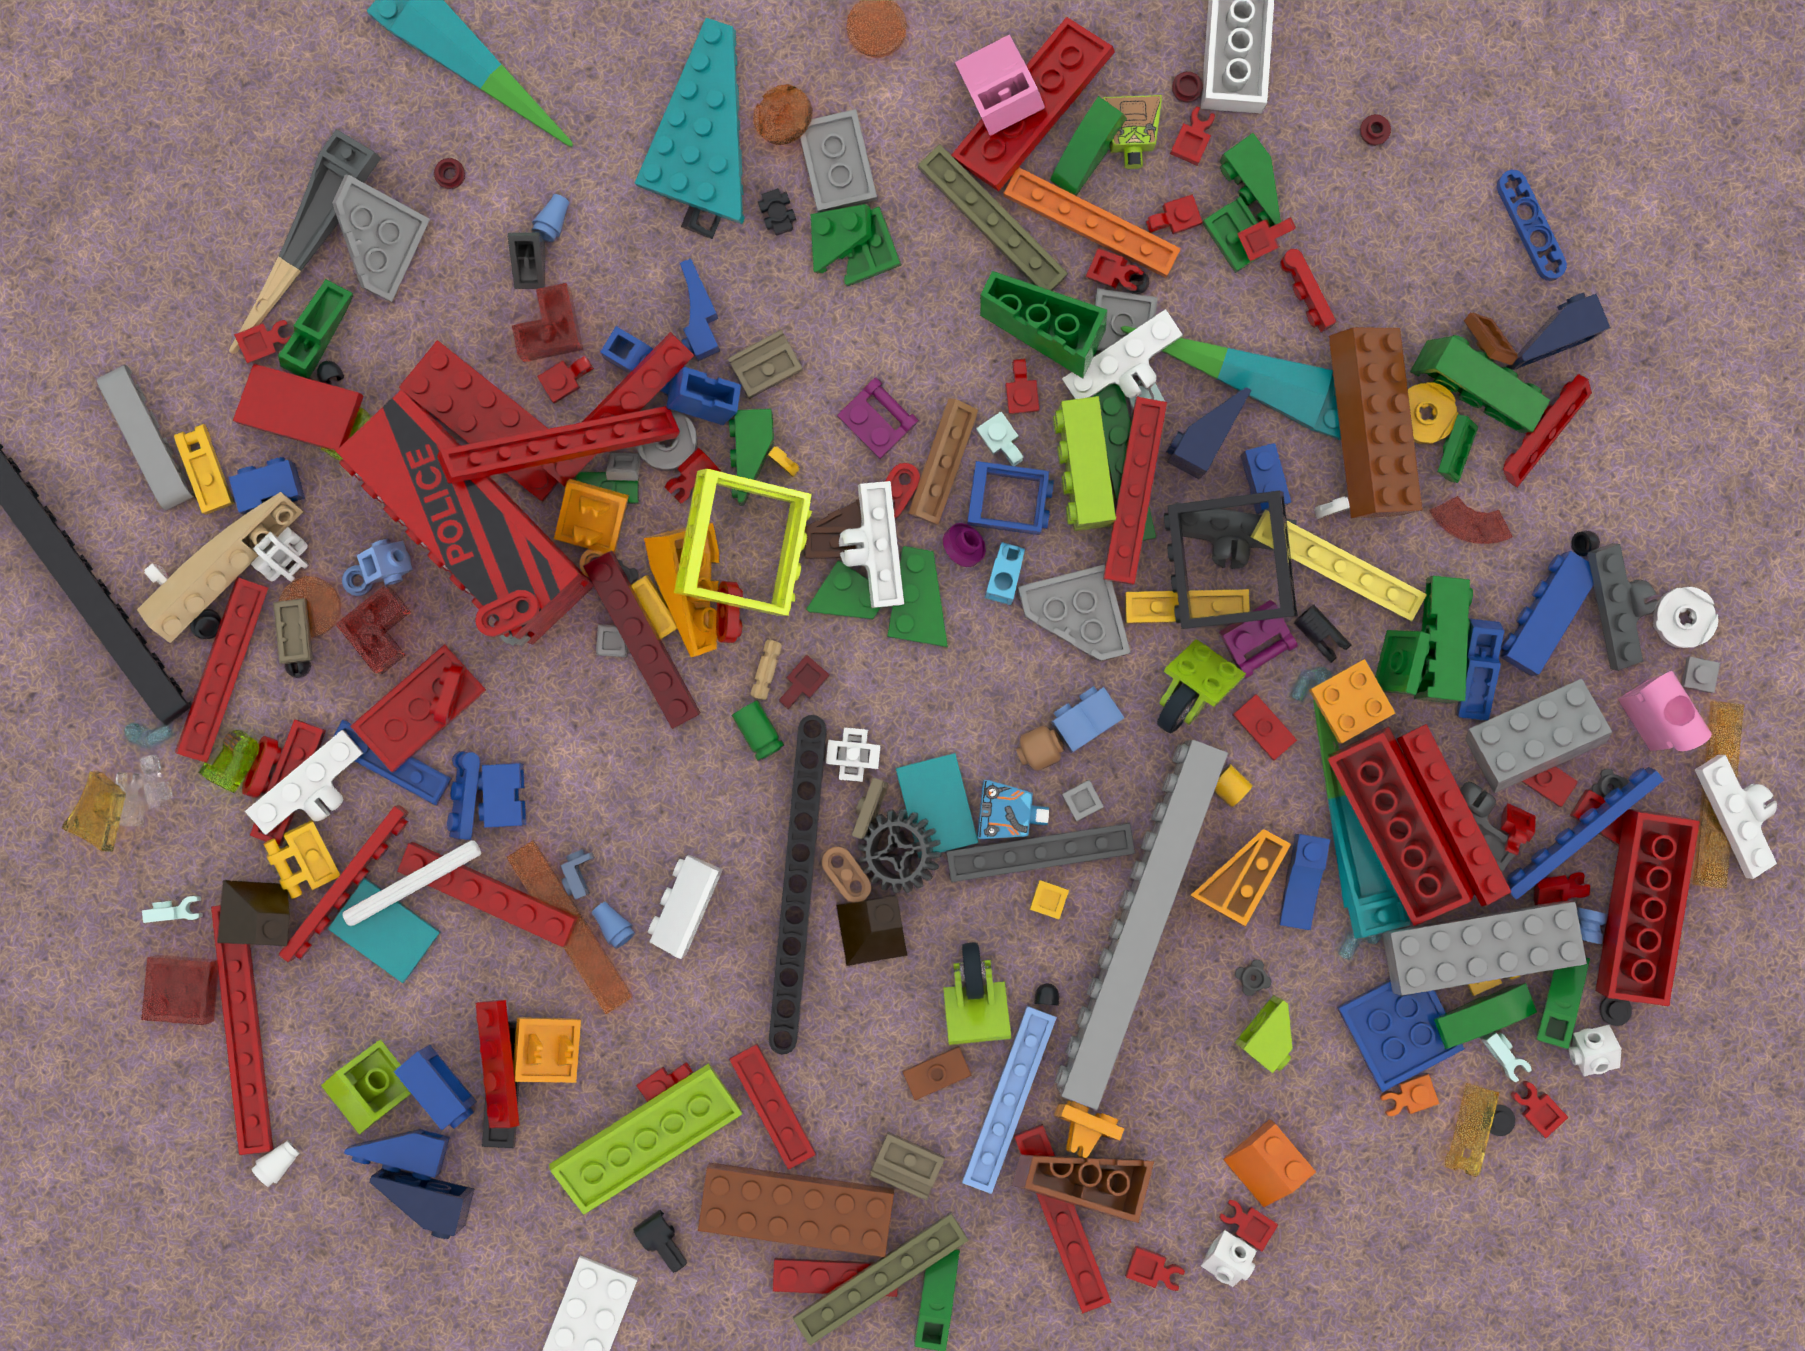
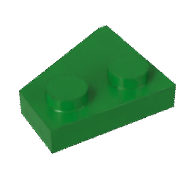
M863 204L810 214L813 271L817 274L826 272L827 266L838 258H845L852 252L854 247L861 246L872 237L870 206Z
M879 206L870 210L872 237L861 246L854 247L852 252L847 255V274L844 278L847 287L902 265L883 212Z
M838 560L806 610L810 613L873 620L881 607L871 608L868 579Z

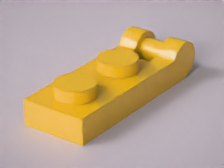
M205 424L196 426L194 428L195 431L187 434L185 432L175 434L174 439L201 512L207 515L233 505L234 501L212 445L208 429ZM199 442L201 449L192 452L191 445Z

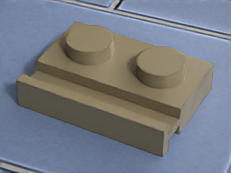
M782 329L728 358L749 399L803 371Z
M888 1132L871 1169L870 1176L927 1201L945 1157Z

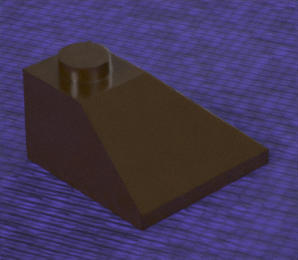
M223 880L217 943L287 946L290 918L287 889L283 890L279 883Z
M897 894L836 905L846 966L908 956Z

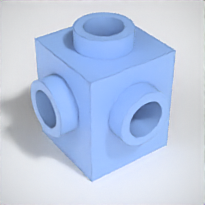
M390 539L379 540L372 543V547L357 555L366 585L383 581L385 586L393 585L403 581L402 576L413 570L411 558L406 550L404 541L391 543Z

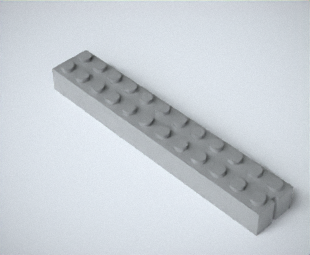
M1187 740L1182 745L1178 744L1172 762L1177 764L1174 773H1168L1164 780L1162 791L1166 792L1163 803L1157 802L1153 810L1151 820L1156 822L1152 832L1146 831L1140 846V849L1145 850L1142 860H1136L1132 867L1130 878L1134 879L1131 890L1125 889L1119 903V907L1123 908L1120 920L1114 918L1108 936L1113 939L1109 949L1103 948L1097 964L1101 968L1099 977H1092L1087 990V995L1091 997L1088 1007L1082 1006L1076 1020V1024L1080 1027L1076 1037L1071 1035L1065 1050L1069 1057L1066 1066L1060 1065L1054 1082L1057 1083V1089L1064 1098L1098 1110L1228 752L1196 740Z

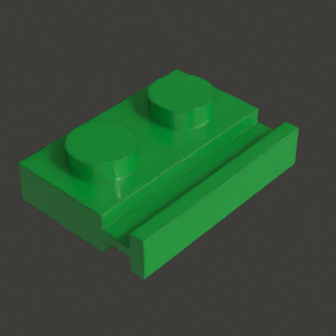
M1241 196L1203 220L1202 224L1235 273L1260 258L1258 257L1252 261L1249 260L1237 234L1258 223Z

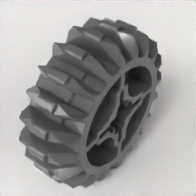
M906 809L899 810L898 816L894 810L887 811V818L883 814H879L876 816L877 824L871 822L868 826L871 833L867 832L863 839L867 841V844L858 845V850L866 851V855L860 857L859 862H868L869 867H866L863 873L873 872L875 874L871 878L873 884L882 879V890H887L892 883L893 893H899L902 887L906 893L912 891L913 885L917 889L924 886L922 878L926 881L933 878L929 870L935 871L939 868V865L932 861V859L940 858L942 855L939 851H933V847L940 845L941 841L931 840L930 836L936 833V829L925 830L929 822L926 818L917 823V812L911 813L908 818ZM900 826L913 832L919 842L908 841L904 831H900ZM889 828L888 845L884 850L878 851L879 840L882 834ZM897 847L904 849L912 848V850L905 852L903 855L887 854L894 851V848ZM922 851L918 868L910 874L909 867H912V855ZM881 861H890L894 865L895 871H899V875L888 871Z

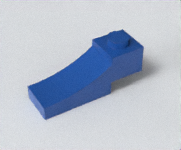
M690 258L680 263L690 299L689 326L683 328L687 337L682 339V342L695 354L697 360L701 361L720 352L719 346L708 325L717 320L718 316Z
M1470 619L1467 641L1465 701L1458 702L1457 716L1460 718L1487 721L1490 718L1501 666L1499 654L1505 631L1500 622Z
M1295 834L1291 861L1288 864L1279 925L1311 931L1319 886L1326 868L1330 839Z

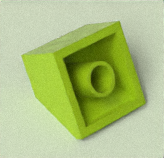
M1275 995L1269 999L1234 1042L1271 1073H1274L1276 1069L1280 1071L1287 1065L1291 1059L1289 1053L1293 1049L1288 1003Z
M381 1039L336 1071L321 1085L359 1135L411 1095L410 1091L393 1072L401 1066Z

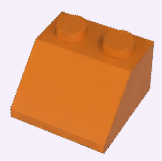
M1271 1119L1223 1159L1263 1207L1293 1193L1316 1173L1314 1168Z

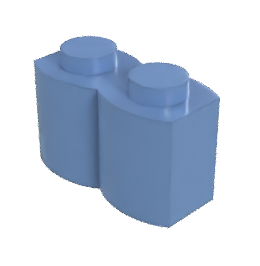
M1095 686L1079 695L1082 700L1074 707L1067 703L1054 712L1056 719L1051 721V724L1071 753L1124 719V716L1104 687L1097 691Z

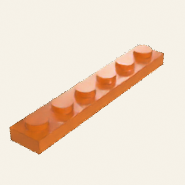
M1020 167L1013 174L1003 194V197L1165 278L1181 248Z

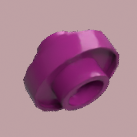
M955 523L944 533V549L952 561L958 565L974 567L984 558L986 553L985 542L978 531L970 525Z

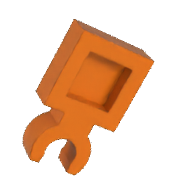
M1428 1073L1399 1083L1400 1093L1384 1092L1380 1095L1382 1101L1390 1098L1395 1101V1106L1385 1111L1387 1116L1398 1115L1402 1107L1405 1106L1408 1113L1413 1114L1440 1104Z

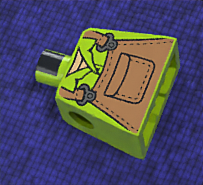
M1162 95L1103 97L1106 102L1121 111L1127 118L1110 142V152H1124V165L1126 169L1142 168V152L1153 151L1156 145Z

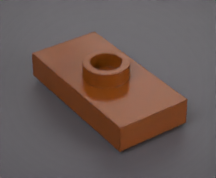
M1470 312L1464 322L1477 339V346L1490 359L1512 365L1518 358L1517 353L1494 320Z
M959 1046L902 1071L915 1101L972 1076Z

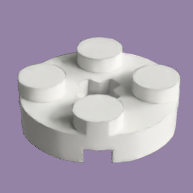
M1695 587L1676 588L1667 592L1658 600L1653 613V627L1660 638L1667 644L1676 648H1693L1707 642L1714 635L1718 626V614H1715L1713 606L1715 604L1706 592ZM1688 610L1690 611L1689 618L1692 619V623L1682 625L1679 613H1684Z

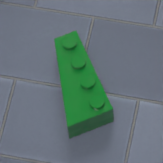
M1453 335L1426 341L1410 373L1418 377L1420 374H1427L1434 378L1433 382L1443 385L1450 392L1461 393L1459 400L1475 408H1481L1483 405L1486 407L1483 413L1519 433L1534 431L1550 402V399L1541 394L1542 390L1538 386L1522 382L1517 378L1518 374L1515 371L1493 363L1494 359H1490L1485 352L1475 351L1469 347L1470 343L1463 337Z
M1434 575L1426 578L1425 594L1427 596L1424 599L1421 631L1431 634L1429 641L1430 649L1425 658L1421 673L1422 682L1417 689L1414 700L1450 704L1465 701L1467 641L1470 629L1468 614L1469 606L1473 599V589L1469 588V579Z

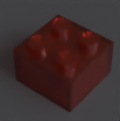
M168 955L147 957L141 1020L206 1025L214 1022L219 975L217 959Z

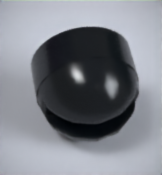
M1145 272L1143 275L1132 274L1129 282L1143 280L1144 282L1142 285H1136L1137 289L1135 291H1128L1132 294L1145 292L1149 287L1148 275Z
M324 361L317 369L319 382L332 385V382L329 380L330 378L336 377L337 382L344 378L341 368L335 362Z
M1585 530L1574 534L1571 544L1577 555L1586 556L1588 555L1587 552L1599 548L1600 540L1595 532Z
M298 662L299 673H295L294 663L285 664V670L290 676L301 678V676L304 677L309 673L311 662Z
M1049 983L1040 985L1035 992L1034 1004L1059 1006L1060 996L1058 989Z

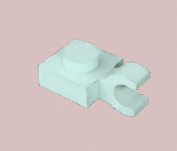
M999 412L976 428V431L993 455L1001 450L1012 466H1016L1023 461V455L1012 443L1019 436L1002 412Z
M186 897L179 906L172 907V901L152 903L153 909L142 910L143 923L182 918L188 920L199 919L203 917V914L192 913L189 907L192 902L201 901V897Z
M1492 1032L1479 1037L1498 1063L1502 1065L1506 1076L1514 1082L1519 1081L1514 1074V1069L1518 1065H1521L1528 1073L1532 1071L1527 1061L1514 1057L1510 1051L1513 1046L1504 1034Z

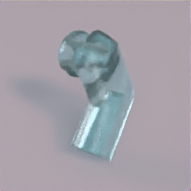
M1319 666L1303 670L1299 674L1289 697L1303 703L1309 689L1332 677V673L1325 667Z
M129 723L124 729V735L129 742L145 749L153 748L174 736L170 726L164 724L151 730L137 723Z
M1351 929L1337 953L1345 959L1352 960L1361 943L1368 941L1370 944H1377L1381 939L1382 933L1364 938H1354L1353 929Z

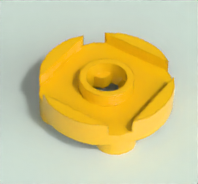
M1435 382L1420 383L1410 387L1408 395L1414 442L1418 444H1433L1446 438L1452 432L1458 415L1454 395L1446 387ZM1430 406L1432 408L1431 414L1434 416L1433 420H1423L1421 418L1422 414L1419 412L1420 407L1425 409Z

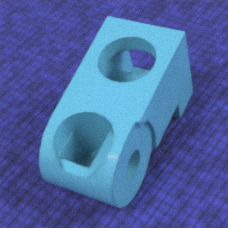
M1001 542L986 590V599L1008 605L1012 604L1025 548Z

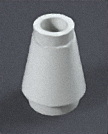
M287 1140L256 1160V1165L251 1170L264 1185L269 1187L273 1183H278L300 1152L294 1149L291 1142Z

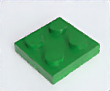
M1386 631L1375 675L1383 692L1416 695L1417 689L1422 682L1421 673L1425 658L1429 653L1431 634L1422 631Z

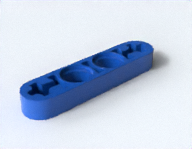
M1518 170L1506 171L1497 181V191L1538 275L1546 281H1554L1565 273L1567 268L1566 259L1526 177ZM1508 178L1511 181H1518L1519 185L1515 188L1518 197L1522 193L1526 196L1520 198L1514 204L1511 201L1516 197L1512 188L1506 189L1505 187ZM1522 204L1529 206L1532 210L1531 219H1521L1517 215V207ZM1532 232H1540L1545 236L1546 241L1543 247H1536L1531 243L1530 235ZM1549 247L1552 249V252L1547 254L1550 262H1557L1559 265L1555 269L1556 274L1552 270L1546 271L1545 266L1548 264L1546 256L1543 255L1541 258L1538 256L1539 253H1543Z

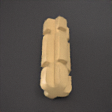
M767 640L763 649L765 654L761 656L755 676L757 681L756 684H753L751 696L754 698L767 699L770 689L768 684L772 682L778 662L776 657L780 655L782 648L781 643L777 641Z

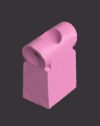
M1669 671L1662 676H1653L1618 698L1650 751L1670 749L1672 747L1677 751H1689L1703 745L1712 735L1673 671Z

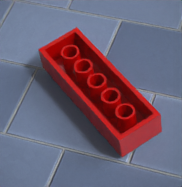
M1388 726L1333 752L1328 761L1413 925L1416 926L1471 902L1474 892L1390 727Z
M1628 809L1624 812L1596 992L1612 999L1670 1006L1700 821L1683 816Z

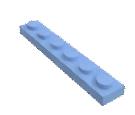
M1026 1006L964 1174L963 1184L992 1194L1056 1021V1016Z

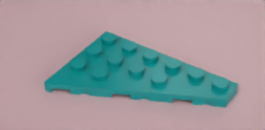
M705 18L635 180V184L655 194L743 224L745 216L743 215L742 195L744 193L741 183L743 172L742 150L740 149L739 130L741 128L738 118L740 107L739 86L736 76V66H738L737 55L735 54V47L737 45L736 31L733 26Z

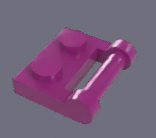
M875 377L837 417L881 459L919 420L913 414L909 415L881 387L883 383ZM872 395L901 423L898 429L894 430L867 402Z
M1269 600L1253 611L1277 609L1278 607L1275 602ZM1283 618L1230 624L1219 631L1237 668L1246 673L1245 679L1253 675L1255 669L1286 650L1291 651L1298 647ZM1275 635H1279V641L1250 659H1245L1244 655Z

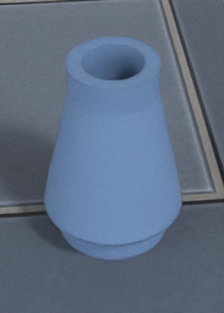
M553 194L551 200L532 221L534 225L532 232H539L545 241L554 242L556 237H560L570 202L561 195Z
M606 901L598 905L591 912L608 945L612 944L615 949L623 946L635 935V932L631 929L633 925L611 908Z

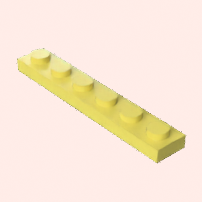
M1265 509L1250 537L1274 549L1270 512ZM1287 521L1292 559L1398 615L1413 621L1427 594Z

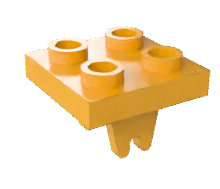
M569 479L566 484L554 539L601 553H607L612 550L615 554L629 495Z
M1365 659L1309 689L1339 744L1395 714L1394 709Z
M517 1017L513 1061L515 1082L576 1083L581 1020L573 1018Z
M1067 1101V1104H1058L1054 1116L1070 1122L1066 1144L1067 1152L1075 1153L1079 1147L1077 1155L1087 1158L1101 1135L1120 1141L1124 1128L1117 1126L1118 1119L1097 1112L1095 1116L1088 1114L1089 1107L1074 1101Z

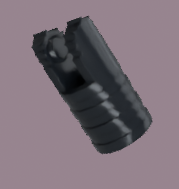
M1314 604L1294 621V624L1331 663L1337 657L1335 652L1323 641L1324 638L1330 635L1338 646L1345 650L1352 646Z

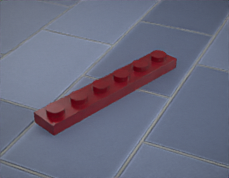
M611 550L583 565L671 728L673 729L698 716L701 713L613 551Z

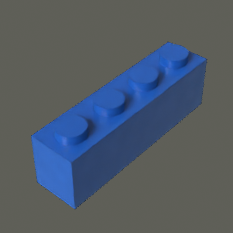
M1572 551L1565 552L1562 555L1557 554L1548 566V570L1551 571L1546 582L1541 580L1532 593V596L1535 597L1530 608L1524 607L1518 615L1516 622L1520 625L1514 634L1510 632L1502 642L1501 649L1504 651L1500 658L1530 676H1537L1541 673L1594 585L1589 561Z

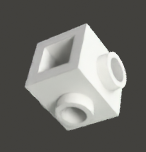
M1610 1025L1593 1029L1587 1028L1573 1033L1572 1047H1569V1055L1572 1063L1579 1066L1583 1076L1603 1074L1609 1070L1620 1068L1622 1049Z
M1224 1230L1211 1244L1201 1267L1215 1275L1220 1282L1233 1287L1241 1279L1246 1281L1255 1268L1252 1260L1257 1251L1250 1247L1243 1239L1235 1237Z

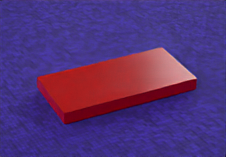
M253 364L233 421L237 424L336 452L349 439L364 396L355 391Z
M445 644L350 726L392 773L447 726L434 722V715L430 714L431 704L435 696L440 697L443 685H440L439 682L444 667L450 668L452 663L463 664ZM466 667L463 682L448 724L486 691Z

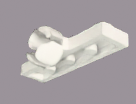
M1165 309L1093 357L1083 379L1071 372L1063 377L1062 380L1075 399L1093 397L1111 384H1117L1126 397H1137L1142 393L1133 378L1138 376L1146 390L1151 388L1156 382V374L1149 365L1150 358L1181 338L1183 334Z
M891 482L859 484L858 493L862 523L860 528L846 529L840 534L839 547L856 545V549L840 552L842 562L846 566L862 565L866 567L871 608L904 605Z
M341 730L245 812L265 835L297 809L304 810L313 821L318 822L330 815V812L319 799L331 811L336 810L342 804L343 797L334 787L333 780L364 754L363 751L344 730Z
M1717 755L1696 768L1695 772L1745 877L1754 879L1776 865L1775 858L1761 830L1762 823L1773 816L1777 809V802L1775 800L1767 806L1764 804L1773 797L1770 790L1760 784H1751L1742 789L1726 755Z

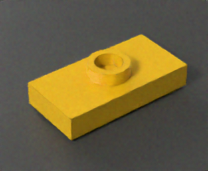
M645 575L633 583L631 586L660 639L675 631L677 626L668 606L649 576Z

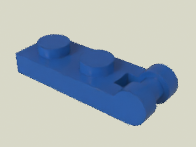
M459 751L452 758V763L457 768L456 782L452 783L450 791L453 809L452 813L448 815L447 829L450 831L449 837L471 840L480 758L476 753Z

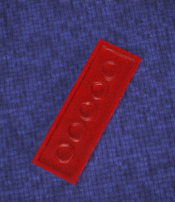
M1066 17L1026 65L1038 88L1045 108L991 136L981 118L951 156L964 169L999 192L1115 53L1113 46Z
M438 340L399 386L400 389L469 444L548 429ZM542 465L506 472V474L542 502L559 483Z

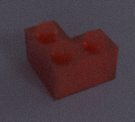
M567 283L536 289L542 319L512 325L519 358L523 362L583 350L573 296Z
M382 586L335 624L374 673L384 674L406 656L387 631L410 614L411 611L396 592L388 586Z

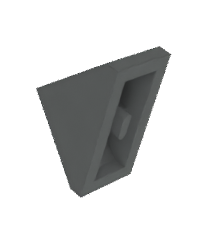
M539 232L508 233L514 289H545L544 239Z

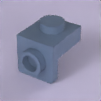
M582 849L566 856L568 862L560 865L565 875V878L561 879L568 896L573 894L575 900L590 894L578 865L595 858L593 852L585 854Z

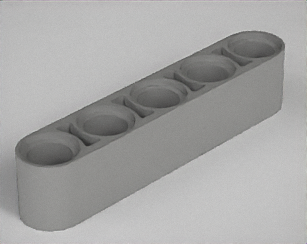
M124 364L97 378V383L160 506L167 511L193 498L194 492L190 493L185 483L188 480L180 465L176 466L171 456L174 453L166 437L162 438L158 430L160 426L153 412L148 411L144 403L146 398L138 384L135 385L130 376L132 374L131 369Z

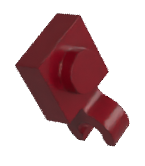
M806 655L786 677L793 685L779 699V702L789 710L802 693L810 699L830 674Z

